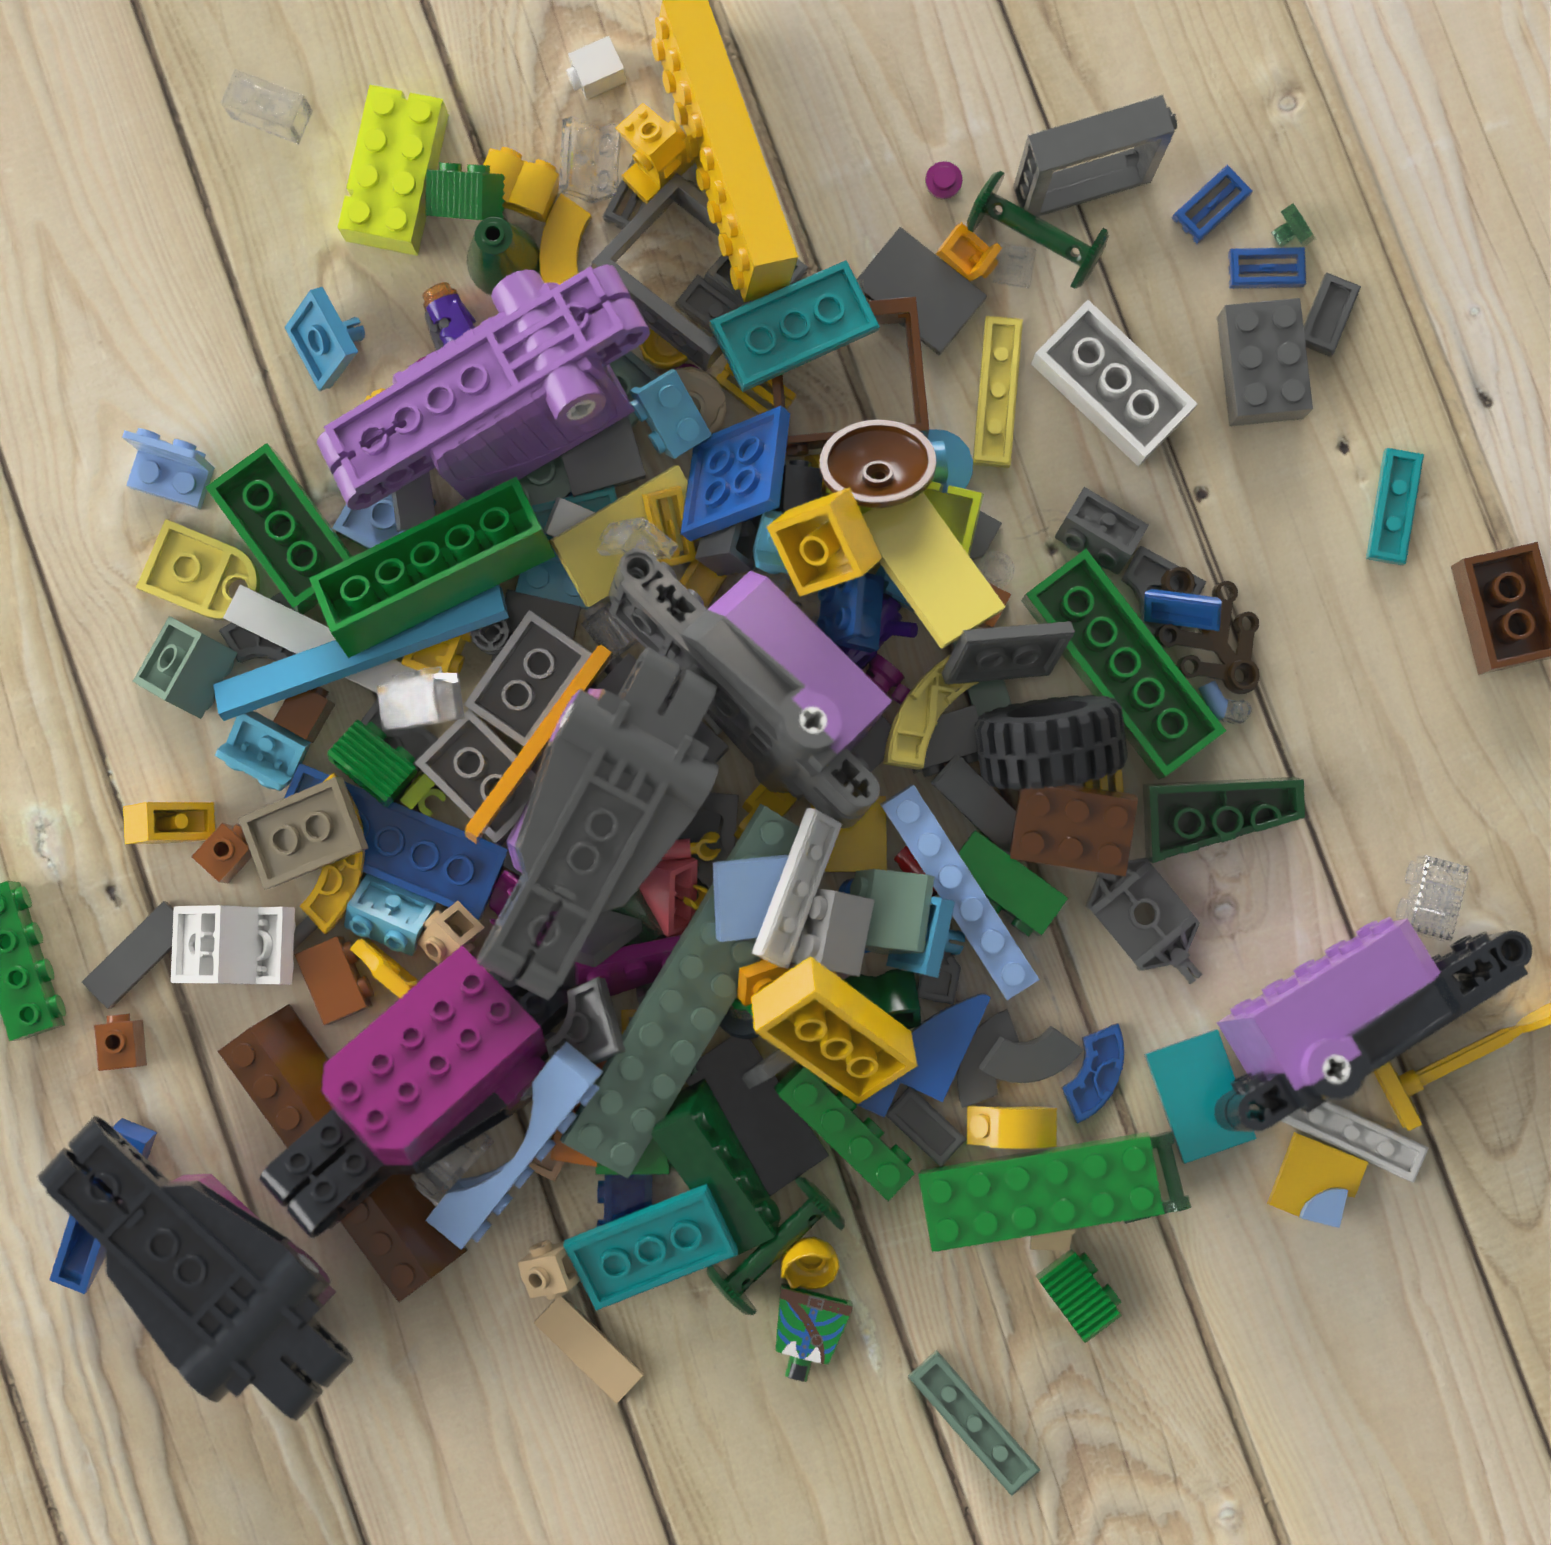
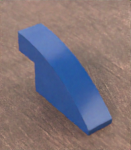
M982 993L971 996L942 1009L921 1022L920 1026L915 1027L911 1031L917 1067L861 1103H856V1105L885 1117L900 1083L943 1102L991 997Z
M121 1118L113 1128L148 1160L157 1132ZM69 1215L49 1280L85 1295L106 1257V1248L71 1215Z

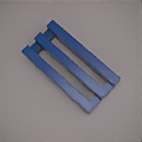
M1226 165L1173 214L1172 219L1176 223L1179 222L1183 226L1182 229L1186 233L1189 232L1193 236L1192 240L1198 244L1252 194L1253 190ZM1227 177L1231 183L1193 218L1189 219L1186 214ZM1236 188L1241 191L1201 229L1196 226Z
M1305 247L1230 249L1228 252V260H1230L1229 289L1300 288L1306 285ZM1297 259V264L1239 265V260ZM1297 273V276L1239 277V274Z

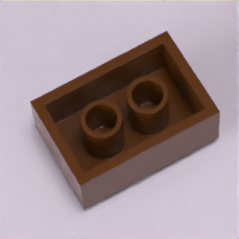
M1538 542L1464 558L1451 566L1478 675L1551 659V591Z
M1068 784L1060 787L1025 788L1020 790L1011 841L1010 859L1126 877L1138 799L1134 794Z

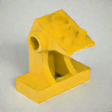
M644 103L615 128L636 151L632 155L635 163L622 174V180L646 205L676 173L682 176L696 163L695 159L689 158L685 146L686 135L681 127L673 120L667 123Z

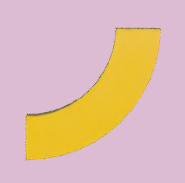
M562 193L547 217L541 238L539 259L543 282L558 283V285L578 274L577 260L580 242L586 227L592 219L590 213Z
M333 772V773H332L327 779H325L323 782H325V781H327V780H329V779H332V778H334V777H338V775ZM348 791L349 796H350V799H351V802H352V804H353L354 810H355V812H356L358 821H359V823H360V826H361V829H362V832H363V825H362V822H361V818H360V815H359V811H358L357 806H356V804H355V802H354V800H353V797L351 796L350 792ZM365 850L322 867L316 885L299 906L324 934H328L346 913L347 904L360 884Z

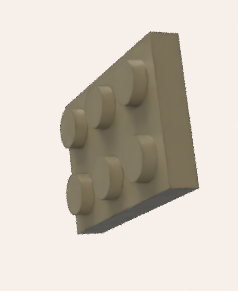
M342 776L329 779L238 818L264 890L274 888L369 849Z

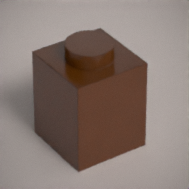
M319 686L286 698L273 722L314 743L335 703L326 699L329 691Z

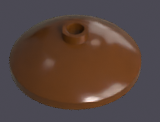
M867 420L851 424L836 432L826 442L820 455V473L827 488L832 493H836L850 487L857 505L867 508H887L914 499L927 489L936 471V454L928 438L909 425L891 420Z

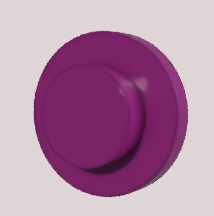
M940 161L933 164L928 169L925 178L927 190L931 195L939 199H948L955 196L960 191L963 181L960 169L948 161Z

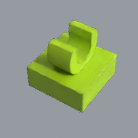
M422 772L399 798L410 810L418 803L420 811L430 817L433 812L425 805L426 798L430 795H435L444 802L446 796L441 789L433 787L435 783Z

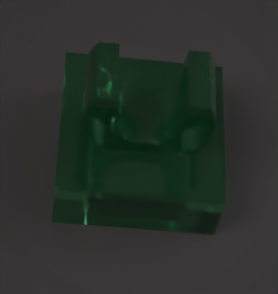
M1294 203L1280 211L1287 223L1271 232L1280 247L1285 246L1296 237L1303 247L1316 239Z

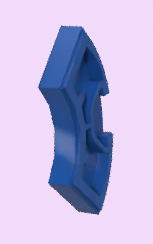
M1118 1023L1082 1037L1084 1047L1082 1067L1073 1080L1061 1087L1077 1124L1099 1111L1110 1099L1118 1083L1124 1065V1042Z

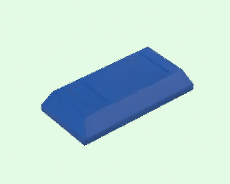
M1150 589L1145 591L1144 621L1220 631L1222 601L1218 597Z

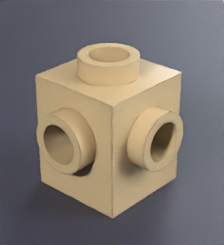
M457 901L442 913L437 910L423 923V927L426 930L417 943L425 951L426 955L439 965L461 945L472 954L476 949L472 943L484 927Z
M551 1240L538 1242L529 1248L530 1253L517 1263L521 1279L527 1288L530 1299L546 1296L547 1300L559 1298L567 1294L571 1288L581 1281L564 1248V1242L552 1244Z

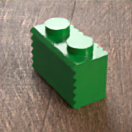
M439 162V170L426 169L425 216L484 220L489 217L503 219V203L505 202L503 199L505 194L503 191L505 187L503 181L505 176L503 174L490 173V165L467 164L466 172L462 171L461 163Z
M357 719L343 736L334 743L333 747L328 750V759L379 803L388 808L417 775V769L413 765L416 760L403 747L398 746L396 749H393L384 741L387 737L386 734L374 723L369 722L367 725H364Z
M1070 1249L1035 1277L1084 1343H1087L1122 1316L1116 1307L1122 1301L1108 1283L1101 1287L1093 1275L1098 1272V1269L1087 1254L1083 1252L1078 1256L1073 1249Z

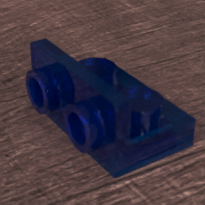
M630 1174L629 1178L622 1175H605V1180H598L597 1203L604 1204V1219H597V1227L653 1205V1174Z

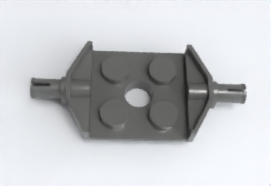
M1140 858L1128 861L1126 877L1096 872L1098 876L1085 906L1093 912L1136 964L1138 971L1172 965L1181 972L1189 984L1196 981L1195 978H1199L1202 973L1188 958L1190 956L1188 951L1200 922L1147 858ZM1140 903H1147L1154 909V919L1148 925L1138 923L1134 917L1135 908Z

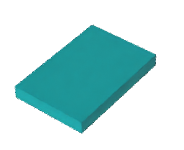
M1218 1029L1144 1054L1182 1163L1186 1164L1257 1139L1255 1132H1234L1223 1129L1217 1123L1214 1116V1107L1217 1100L1233 1089L1230 1083L1235 1080Z

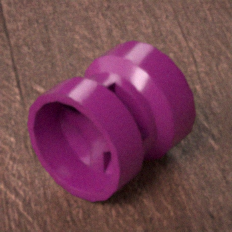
M879 654L869 662V669L865 673L887 696V692L892 687H897L905 678L893 664Z

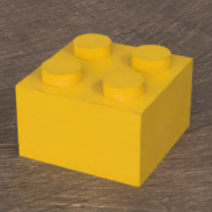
M850 487L789 509L766 526L799 597L863 576L882 559Z

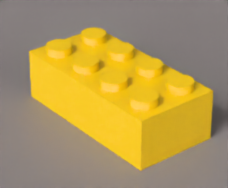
M811 956L751 997L755 1032L857 1104L917 1067L912 1032Z

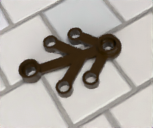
M1175 567L1163 574L1161 578L1162 590L1193 594L1192 590L1195 585V579L1189 569ZM1172 577L1179 581L1180 586L1178 590H1174L1170 586V579ZM1223 581L1216 584L1212 589V597H1218L1222 601L1220 631L1198 628L1201 633L1179 630L1175 625L1167 624L1159 627L1154 637L1162 648L1178 645L1215 652L1222 664L1201 662L1197 656L1188 655L1180 658L1176 666L1186 679L1196 676L1223 680L1225 687L1230 692L1246 694L1256 688L1260 677L1257 665L1251 660L1254 633L1259 628V619L1253 612H1244L1234 618L1233 627L1239 634L1235 654L1228 644L1233 601L1238 596V589L1233 582ZM1222 586L1229 590V598L1227 600L1220 594ZM1244 617H1247L1251 622L1249 630L1244 629L1242 626V619ZM1165 629L1172 633V641L1170 643L1163 639ZM1187 660L1191 661L1194 665V670L1191 674L1184 668ZM1237 669L1241 670L1244 674V679L1241 683L1235 679V671Z

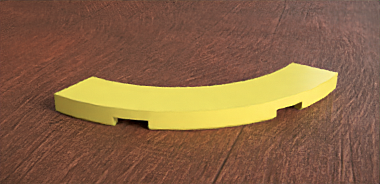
M951 654L924 674L906 696L891 726L883 764L917 770L924 768L928 744L940 715L963 692L979 683L945 684L942 671Z

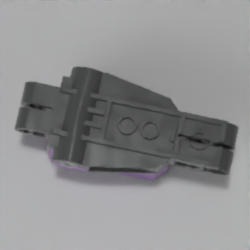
M631 549L622 556L609 590V598L612 603L609 612L645 648L649 647L678 663L680 666L675 678L678 677L683 669L687 668L717 686L715 696L706 712L753 764L755 777L767 790L773 793L789 792L798 801L804 796L818 811L842 823L841 828L843 829L857 824L879 797L880 787L875 776L869 771L867 762L858 754H852L850 751L869 733L892 703V700L768 577L752 571L748 572L710 608L706 609L702 598L694 590H687L677 580L674 570L667 563L659 562L648 551Z
M647 647L635 663L618 696L607 690L591 688L587 692L579 689L574 694L563 711L547 744L532 794L506 841L513 866L522 875L480 951L477 960L478 965L508 980H511L520 968L516 978L517 985L546 1000H549L554 995L559 985L561 986L599 914L624 906L690 824L710 793L716 780L719 766L704 757L709 747L692 737L717 690L715 684L687 668L683 669L675 680L680 665Z

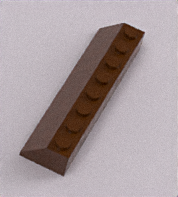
M290 1004L248 1028L217 1051L287 1148L333 1109L322 1092L324 1066L329 1058ZM392 1174L340 1221L398 1302H401L468 1251L466 1246L462 1249L458 1248L426 1221L436 1205L414 1175Z

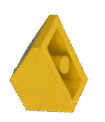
M144 802L123 806L125 844L206 841L215 831L214 802Z

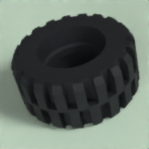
M1077 695L1060 698L1052 697L1010 704L1006 707L995 708L992 711L983 713L982 716L978 717L974 726L981 777L989 786H997L1000 789H1042L1044 787H1060L1067 784L1084 783L1088 780L1103 778L1105 775L1116 773L1124 767L1128 758L1122 707L1116 699L1109 698L1108 696Z

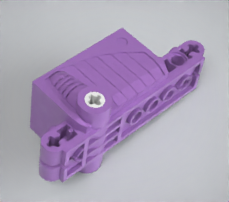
M603 265L592 269L590 266L560 285L558 283H544L540 274L534 270H522L506 276L495 286L491 295L499 314L481 322V325L466 331L456 340L453 339L446 343L443 348L433 351L423 360L408 366V369L393 374L392 382L394 385L324 426L325 431L318 437L317 445L331 473L334 475L333 478L348 508L352 510L367 508L435 467L444 480L461 496L469 500L516 476L520 480L634 412L635 410L610 363L641 345L648 338L650 330L635 302L631 300V295L616 268L612 265Z

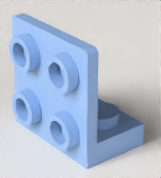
M138 428L137 433L124 430L122 438L138 450L126 486L137 491L201 509L207 493L205 487L210 484L215 468L205 459L206 454L197 451L195 445L183 440L174 439L173 444L161 440L159 434L146 429Z

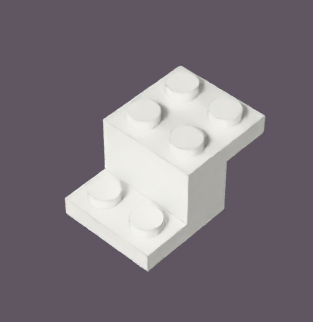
M174 906L171 983L292 985L295 907Z

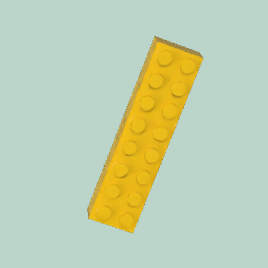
M662 0L660 16L655 18L656 38L652 39L651 42L653 56L656 62L661 61L664 69L662 73L664 88L668 94L672 93L675 101L673 106L675 120L679 126L683 125L686 151L689 158L695 159L697 165L696 179L699 189L701 191L705 190L709 199L707 202L708 215L712 224L717 223L720 232L718 241L721 253L724 257L728 256L731 264L730 278L733 288L740 290L744 303L754 301L789 286L798 254L709 1Z

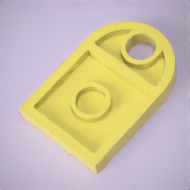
M165 519L136 588L207 618L223 621L225 620L223 617L232 601L229 594L230 585L236 580H245L249 589L259 593L260 576L252 559L238 548Z

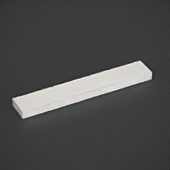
M241 584L223 617L225 620L295 654L335 640L329 627ZM391 660L344 677L426 718H430L446 686L444 683L419 671L403 666L401 662Z

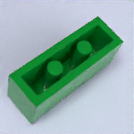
M977 831L971 833L958 851V854L996 913L999 914L1003 910L1013 917L1014 920L1011 922V925L1027 937H1030L1032 933L1041 936L1068 900V897L1017 860L1010 859L1009 854Z

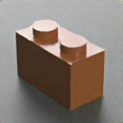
M344 936L333 937L294 954L323 1025L333 1024L373 1006L370 1000L374 996L372 986L365 975L360 976L355 964L359 961V957L350 950L354 944L351 940L346 942Z

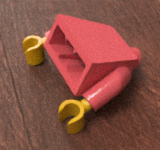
M707 832L699 842L690 843V839H677L626 903L630 910L644 919L654 933L666 935L667 937L683 934L696 912V909L685 905L683 902L684 897L691 899L693 902L697 900V889L693 885H697L698 860L692 858L691 854H697L706 861L713 860L721 849H709L705 843L717 842L720 835L716 832Z

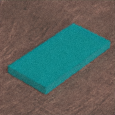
M847 260L712 319L709 322V326L742 392L875 333L880 328Z
M707 1184L564 1241V1248L596 1311L738 1255L736 1243Z

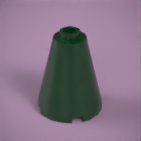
M489 217L482 220L476 227L467 254L468 272L475 285L485 294L491 296L495 286L508 275L522 270H534L539 273L540 251L533 237L525 230L502 218Z

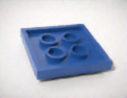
M778 406L713 433L712 436L693 447L681 535L689 541H693L779 507L791 414L784 407Z

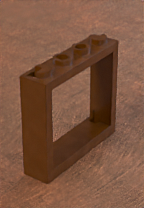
M916 296L867 301L879 325L905 323L915 424L908 425L917 429L928 438L929 420ZM779 375L771 379L774 408L782 406L786 409L783 375ZM838 431L788 436L786 455L789 457L804 456L809 454L811 449H821Z

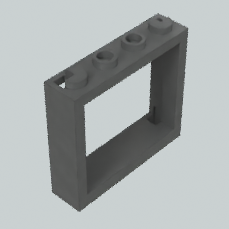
M1164 96L1153 97L1028 135L1013 186L1019 206L1039 217L1151 183L1171 142L1175 129H1177L1176 115L1172 114L1170 107H1167Z
M676 173L592 261L591 268L595 269L603 265L614 266L647 326L706 372L723 353L715 336L713 335L710 338L616 264L618 259L673 202L677 203L719 236L720 232L717 223L712 224L708 215V197L702 193L696 183L686 180ZM749 301V302H745V303L743 302V303L740 305V307H742V306H744V305H746V304H748V303H750V302H753V301Z

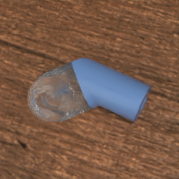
M1216 680L1198 688L1206 705L1219 721L1236 725L1244 723L1246 719L1251 717L1252 707L1250 703L1243 699L1236 701L1224 698Z

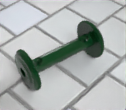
M1002 171L993 173L984 184L971 208L967 220L968 230L974 232L986 214L1080 266L1070 287L1074 289L1081 287L1091 275L1106 247L1109 238L1108 230L1102 228L1094 243L1090 246L997 195L996 193L1000 188L1005 173ZM996 206H1001L1003 211L998 212ZM1073 248H1077L1080 254L1073 253Z
M798 1177L795 1182L808 1199L778 1227L774 1238L760 1244L729 1275L716 1264L707 1267V1274L716 1288L734 1307L745 1315H754L757 1310L744 1292L803 1237L818 1220L825 1215L839 1230L845 1227V1219L838 1208L806 1177Z

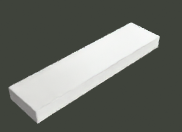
M806 809L752 954L779 967L788 969L810 911L813 897L816 895L842 823L817 809Z
M1326 1101L1309 1113H1304L1298 1109L1281 1120L1292 1127L1414 1183L1429 1149L1416 1141L1330 1101Z

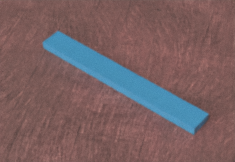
M498 584L350 658L346 656L340 645L334 640L215 683L213 686L218 715L223 721L507 619L509 615L502 588Z

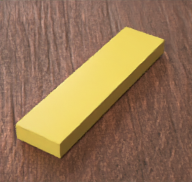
M995 316L985 317L973 465L1010 468L1023 319Z

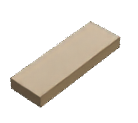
M564 1295L556 1298L534 1321V1324L616 1404L644 1375Z

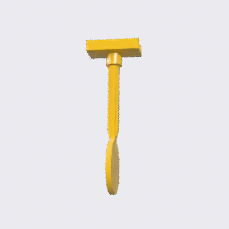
M1551 1003L1529 1013L1515 1026L1499 1029L1417 1071L1411 1069L1398 1075L1390 1061L1375 1070L1373 1073L1401 1126L1410 1131L1422 1125L1410 1096L1424 1090V1085L1511 1043L1520 1034L1550 1025Z

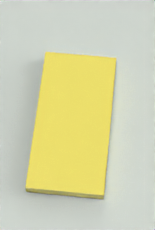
M679 465L672 466L549 540L586 607H591L609 596L610 586L620 559L626 552L631 549H643L656 558L642 494L673 486H681L685 501L688 481ZM670 496L667 497L671 518L674 522L678 549L681 552L683 545L672 497ZM656 500L657 508H658V512H659V517H660V521H661V526H662V530H663V535H664V539H665V544H666V548H667L668 557L671 558V557H670V553H669V548H668L667 540H666V535H665L664 527H663V522H662V518H661V513H660V509H659L658 500ZM700 538L693 540V542L699 541Z
M923 492L903 504L887 508H873L863 514L864 520L882 556V559L879 561L941 649L959 639L963 630L975 629L1003 611L1005 608L1003 602Z

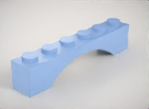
M911 784L880 804L924 873L935 876L933 887L940 898L955 901L952 913L953 918L1006 1000L1039 981L1040 979L916 787Z
M566 1042L552 1056L532 1082L533 1106L531 1121L524 1142L515 1156L495 1170L479 1176L460 1179L445 1194L426 1221L460 1249L471 1238L478 1243L492 1225L487 1221L488 1217L492 1212L499 1216L513 1199L508 1194L510 1189L514 1185L520 1189L534 1172L529 1167L532 1161L537 1158L541 1162L555 1146L556 1143L551 1140L554 1133L558 1130L564 1134L577 1117L573 1109L579 1102L586 1106L599 1090V1087L594 1083L603 1071Z

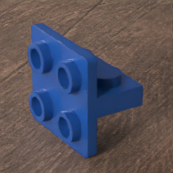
M866 572L863 576L818 590V598L821 602L816 626L836 645L868 653L879 650L884 577Z

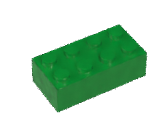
M268 443L261 446L205 487L292 608L302 615L319 604L309 578L353 557L278 453Z

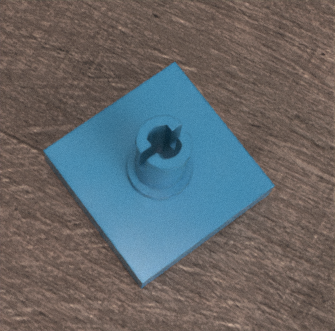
M323 287L315 288L308 292L284 327L319 391L332 388L358 353L353 342L362 341L365 337L363 325L354 328V326L361 323L357 317L341 321Z
M931 897L924 952L889 954L886 966L938 978L943 953L948 952L953 955H959L964 947L949 943V939L965 942V935L962 931L949 929L955 901Z

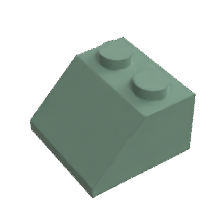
M169 616L132 682L166 702L202 719L205 711L213 705L215 700L213 684L223 681L229 675L238 652Z
M880 869L856 871L855 878L850 886V894L874 900L865 945L866 951L882 955L924 952L935 876Z

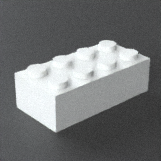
M1089 300L1035 353L1031 362L1035 369L1138 467L1191 414L1198 404Z

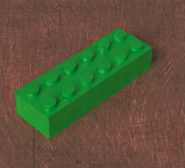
M516 476L309 579L331 634L346 656L350 658L556 555Z
M1087 549L1083 550L1024 595L1021 602L1038 624L1071 621L1075 633L1062 655L1093 695H1096V697L1108 696L1109 698H1114L1121 705L1125 737L1158 780L1169 775L1226 732L1223 725Z
M1148 1132L922 1169L918 1174L932 1252L1164 1214L1151 1139Z

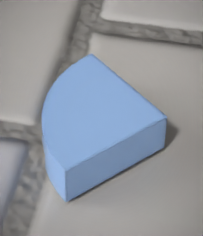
M1329 1188L1316 1194L1304 1204L1299 1217L1340 1228L1348 1190Z

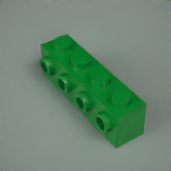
M15 881L0 883V1013L9 1041L24 1040L65 1026L63 1016L66 1015L63 1000L58 994L55 995L51 980H54L53 967L47 958L44 959L40 944L43 943L42 932L38 924L32 922L28 909L32 906L31 897L28 890L24 886L21 887L20 882Z
M798 1062L773 1087L776 1093L875 1190L889 1201L915 1174L908 1166V1163L912 1160L911 1157L896 1143L890 1148L881 1139L885 1132L870 1117L863 1122L853 1112L858 1106L841 1092L836 1095L826 1086L827 1082Z

